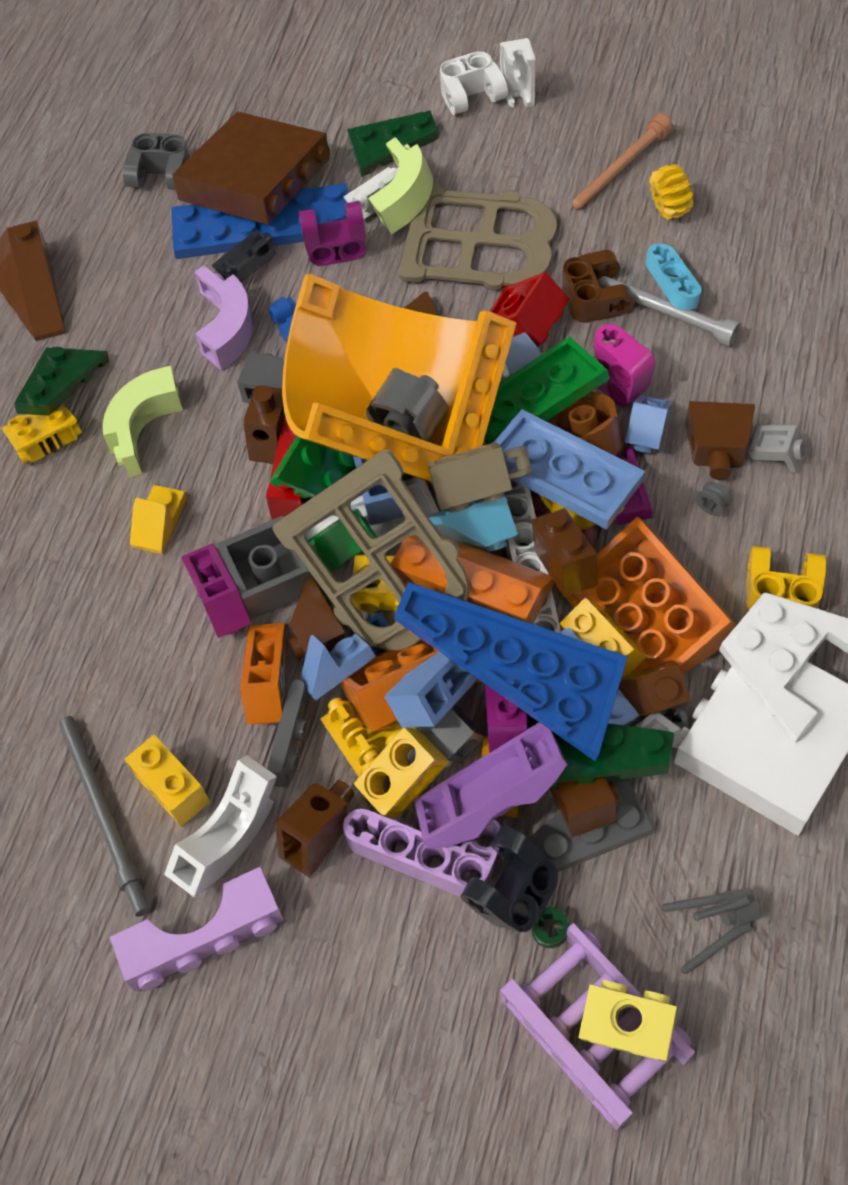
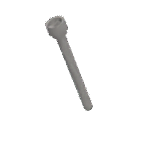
M606 276L598 279L601 288L624 284ZM627 285L635 302L712 332L713 337L717 338V342L731 347L739 334L741 322L731 318L717 321L692 310H681L674 307L667 300Z

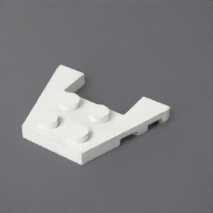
M764 592L721 643L719 651L747 686L754 688L765 702L764 707L772 717L776 716L786 728L785 733L796 743L814 720L818 711L785 688L825 639L848 653V618Z

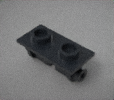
M255 230L213 263L212 267L224 280L231 275H235L242 282L276 255L271 246L274 242L273 237L267 232L262 234Z

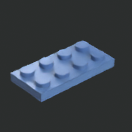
M521 410L495 440L501 446L502 451L518 446L527 447L533 472L511 480L605 529L610 526L644 481V470L524 410ZM514 457L505 460L507 470L516 468Z

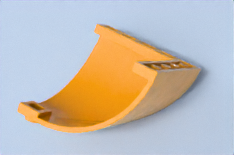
M310 273L306 274L291 322L284 358L282 395L287 423L293 433L302 439L364 460H369L382 450L388 449L403 467V473L432 483L427 466L428 461L483 445L516 322L487 310L480 311L477 321L421 313L340 288V285ZM393 368H399L419 378L421 375H427L439 385L437 391L444 398L450 409L429 442L371 422L366 416V410L371 400Z

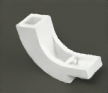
M248 755L239 759L221 803L200 829L175 844L164 875L193 897L219 880L251 844L265 822L274 803L269 796L277 776Z

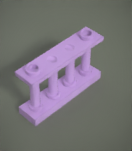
M573 923L568 927L566 940L572 946L529 986L523 984L520 987L511 979L500 989V1000L611 1126L618 1131L629 1121L633 1114L628 1108L631 1104L629 1098L666 1062L645 1057L617 1085L612 1083L608 1086L597 1072L600 1070L599 1064L614 1049L594 1044L587 1051L582 1049L578 1052L567 1040L570 1037L569 1031L583 1018L588 990L558 1018L552 1016L548 1019L538 1008L541 1004L540 998L583 959L601 976L593 984L594 986L600 987L602 980L612 981L627 986L626 994L643 998L632 984L601 953L600 949L602 946L597 938L589 930L584 929L581 931ZM629 1007L630 1010L618 1021V1025L623 1031L632 1032L641 1025L642 1015L636 1008ZM675 1024L669 1059L675 1056L685 1066L695 1052L690 1047L692 1044L690 1037L677 1024Z

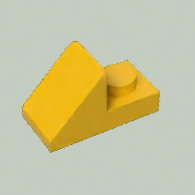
M153 485L147 500L135 498L130 535V546L132 548L163 555L186 504L187 496L185 491Z

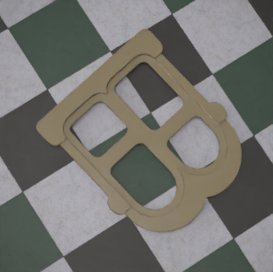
M433 183V189L426 205L411 220L399 268V278L402 281L420 282L428 278L484 284L488 289L497 290L502 288V286H509L547 271L551 263L552 253L549 244L556 235V217L552 210L544 203L532 198L520 197L516 191H504L502 195L444 190V187L440 184ZM448 204L485 208L481 230L470 232L433 228L431 223L436 205ZM500 209L527 212L534 219V225L530 231L522 235L496 234L494 227L497 212ZM429 240L462 243L458 266L446 268L424 265L422 262L427 242ZM478 244L518 248L527 256L525 267L514 273L477 271L471 268L474 249Z
M385 449L273 525V532L284 547L295 550L335 605L334 615L336 619L344 625H349L355 634L370 647L392 651L408 648L417 643L421 638L397 621L387 627H377L370 624L362 617L351 601L352 594L373 581L381 579L387 584L398 603H400L406 585L387 560L386 551L408 537L418 535L432 552L447 576V586L443 594L467 602L469 582L465 569L457 558L460 554L457 543L451 538L442 537L401 479L404 471L400 462L390 450ZM376 485H383L404 513L405 521L381 537L373 538L353 513L350 505L353 500ZM332 515L337 516L369 560L367 568L344 582H339L333 577L307 541L305 535L308 530Z

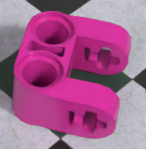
M605 324L599 327L596 331L593 345L597 353L594 358L609 370L610 379L597 388L613 399L618 406L627 407L649 388L656 366L655 358L645 346L637 342L621 327L614 324Z

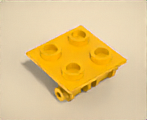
M63 403L49 416L19 415L12 418L6 426L1 428L17 451L23 464L28 461L32 464L45 456L38 442L41 441L47 453L51 454L52 452L45 441L46 438L50 437L58 450L60 446L54 434L57 435L62 446H65L77 440V436L82 433L76 423V418Z
M335 698L328 704L330 709L328 714L320 718L358 777L362 775L360 771L364 764L370 759L377 757L385 749L388 737L396 730L402 729L398 720H396L397 723L393 727L383 731L375 730L372 732L361 723L350 702L342 701L341 698Z

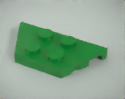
M296 436L269 482L276 487L286 485L295 489L294 494L302 498H313L356 469L354 457Z

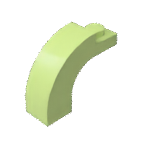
M396 137L387 142L386 146L399 170L387 186L368 198L380 221L391 235L407 225L420 213L433 189V175L417 144L411 148L408 144L403 146Z
M171 366L146 372L128 382L115 394L104 414L103 436L111 454H115L118 465H125L129 477L142 474L137 440L143 427L159 416L183 410Z

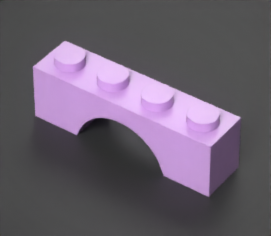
M258 867L223 884L222 901L217 913L205 926L194 932L170 934L158 929L146 919L109 938L125 982L134 991L139 989L147 991L162 984L163 978L177 971L185 973L201 965L202 959L212 954L223 955L235 950L240 945V941L250 936L261 937L271 933L277 928V924L284 921L269 883L261 867Z

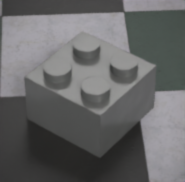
M282 516L217 543L222 560L240 593L250 620L299 599L306 580L312 578L311 573L295 550L284 547L273 532V525L282 519Z

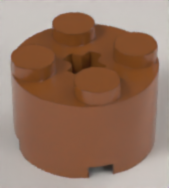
M590 392L591 397H582L550 418V424L614 456L623 450V439L615 402L603 393Z

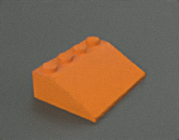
M636 517L597 553L598 586L565 597L573 608L585 597L598 604L647 655L630 674L670 660L678 663L681 673L684 674L719 650L721 643L737 626L734 619L659 535L639 517Z

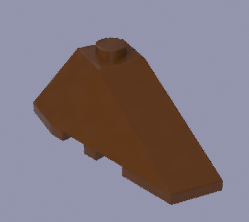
M37 220L8 227L0 237V291L35 341L66 334L48 246Z

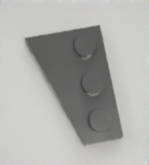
M617 776L604 777L607 782L612 781L615 784L620 796V804L616 805V822L572 837L561 812H559L531 835L529 840L555 865L557 871L560 872L652 835L654 829L629 779L620 780Z

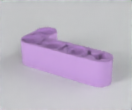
M366 809L353 810L346 816L343 823L347 844L354 853L459 897L467 885L460 878L465 871H477L481 875L480 879L490 884L501 859V856L491 846L481 847L476 843L478 838L463 842L461 847L451 845L428 849L423 843L421 831ZM494 819L490 820L479 837L489 835L495 838L501 825ZM365 828H369L370 833L363 831ZM356 831L362 832L360 837L356 836ZM395 841H404L408 844L407 848L400 853L388 850V847ZM433 855L440 856L445 860L437 868L427 867L424 861Z

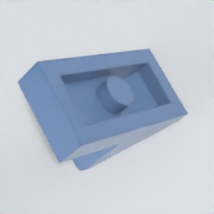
M312 634L309 639L300 680L304 682L306 691L316 701L376 656L370 646L357 634L339 641L330 653Z

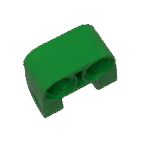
M353 509V513L368 534L373 538H378L359 509ZM340 519L308 540L330 572L362 551Z

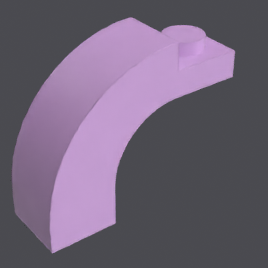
M203 265L194 272L200 293L217 306L220 311L214 320L195 334L201 354L222 371L232 364L249 344L253 331V319L246 291L235 275H231L224 280L219 273H213Z

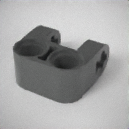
M142 133L134 137L123 165L125 186L142 188L147 174H165L168 189L176 190L172 174L190 158L184 137L177 134Z

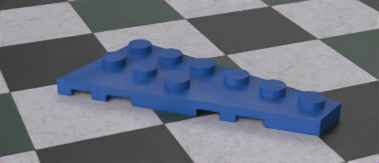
M408 582L397 607L395 621L589 758L596 761L627 656Z

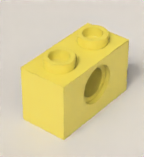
M602 980L600 987L589 985L579 1039L668 1063L678 1013L677 1006L669 1005V996L651 991H644L643 998L626 994L627 986L607 980ZM628 1007L638 1009L642 1015L641 1025L632 1032L623 1031L618 1025L620 1012Z

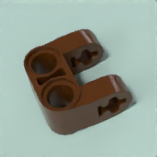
M601 250L569 258L564 262L562 291L569 298L567 305L572 317L578 322L588 323L626 314L634 307L635 300L627 285L618 284L601 288L598 283L600 277L606 276L612 279L620 270V265L613 251Z

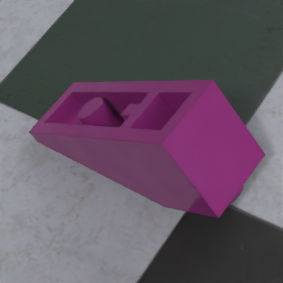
M213 543L181 556L218 638L224 635L235 634L243 627L251 624L240 593Z

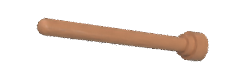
M663 113L656 114L648 122L646 132L573 199V208L581 209L653 141L664 140L673 131V124L670 118Z

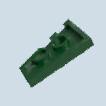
M58 346L46 347L14 402L17 414L49 416L72 395L71 389L79 382L86 383L92 377L91 371L97 366L104 367L109 362L107 351L65 349Z

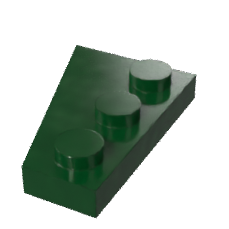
M430 110L347 129L348 139L361 177L369 174L370 168L379 163L385 166L393 162L386 143L395 137L403 146L408 144L410 148L416 144L420 148L438 139V129Z
M608 723L596 761L554 733L567 766L550 788H557V783L578 780V785L593 783V778L617 776L622 780L669 774L674 732Z

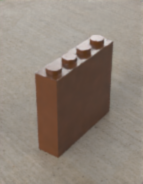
M237 111L172 174L178 200L269 225L324 164L330 159V148L328 147L327 136L324 132Z

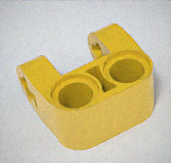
M751 546L746 578V603L749 610L762 596L759 592H766L817 609L823 594L826 576V555L806 552L802 575L769 571L771 548ZM797 597L805 598L808 602L801 601Z

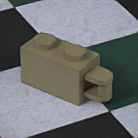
M497 442L427 462L438 505L441 510L448 508V512L464 510L470 506L469 502L482 498L484 502L499 500L505 497L504 492L512 490L510 479L533 472L526 446H518L502 451L501 446ZM514 457L516 468L507 470L505 460Z

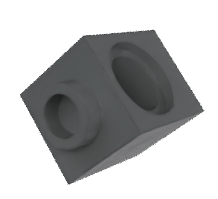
M455 704L435 726L419 727V730L448 761L460 764L486 738L484 733Z

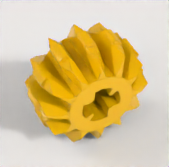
M673 164L660 167L659 170L652 172L649 180L650 191L655 208L659 211L660 216L669 220L684 216L685 213L690 212V209L693 207V193L683 168L680 165Z

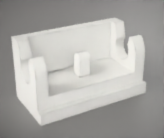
M528 38L500 43V71L507 83L508 97L506 101L512 108L515 105V97L523 98V103L526 107L535 106L536 59Z

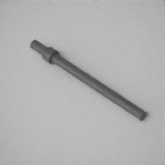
M72 716L64 717L59 721V725L118 871L115 874L120 890L126 891L135 916H143L150 911V907L141 887L143 883L142 876L138 867L131 863Z

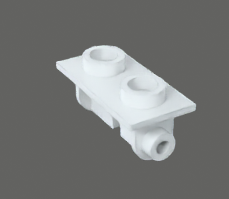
M399 167L386 168L345 195L344 199L347 203L360 201L363 219L365 220L375 213L368 198L387 186L396 176Z

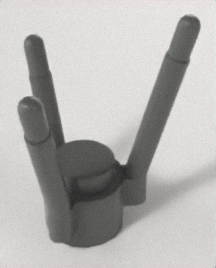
M743 888L735 892L730 889L720 894L662 905V910L669 912L717 904L695 912L693 914L694 920L719 915L726 926H734V928L682 966V974H688L739 935L752 931L750 922L759 919L761 913L757 899L749 888Z

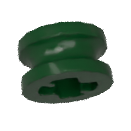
M545 908L536 925L532 928L534 940L544 948L553 949L562 945L566 940L569 926L566 915L557 908ZM546 919H552L553 924L556 926L561 925L562 930L556 929L554 937H548L545 930H539L538 926H544Z

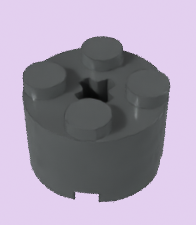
M393 368L371 400L366 410V416L371 422L429 442L450 408L437 391L439 385L434 379L427 375H421L419 378L399 368Z

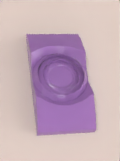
M539 722L414 799L423 843L427 848L446 847L478 838L490 820L504 815L514 806L536 803L567 766L553 731Z

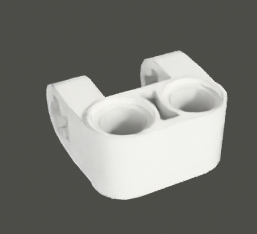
M473 52L447 60L440 66L441 94L453 115L468 110L467 96L485 91L492 102L508 97L506 80L488 53Z

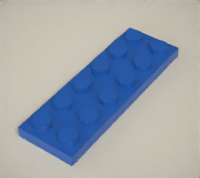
M347 183L301 189L269 225L195 204L171 207L176 259L229 252L255 230L262 234L269 233L274 240L271 246L304 242L298 211L314 209L317 224L346 219L344 203H347V201L344 199V196L348 194Z

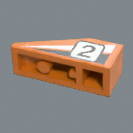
M284 623L250 625L248 628L240 684L247 725H268L280 722L286 701V634Z

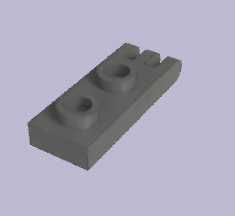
M299 679L292 681L290 684L267 770L277 776L274 786L284 788L287 787L289 776H295L299 762V754L296 753L298 742L305 740L308 729V719H305L309 705V698L304 682Z

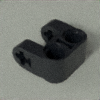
M501 826L491 843V847L508 862V865L495 887L481 879L471 877L460 898L491 924L518 932H528L536 925L557 887L558 871L555 865L525 835L511 827Z

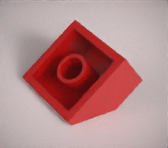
M545 271L505 287L489 311L516 322L513 337L526 332L534 344L539 347L548 339V332L552 325L562 317V310L569 301V298Z

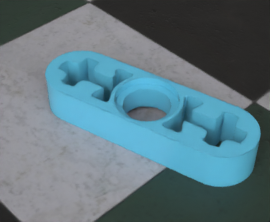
M657 243L649 246L645 265L670 303L681 310L695 309L699 304L702 289L677 252L667 244Z

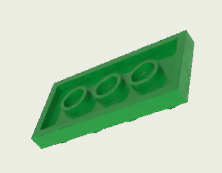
M569 336L500 382L484 442L487 445L494 443L521 410L544 421L549 420L608 381L610 378L607 369Z

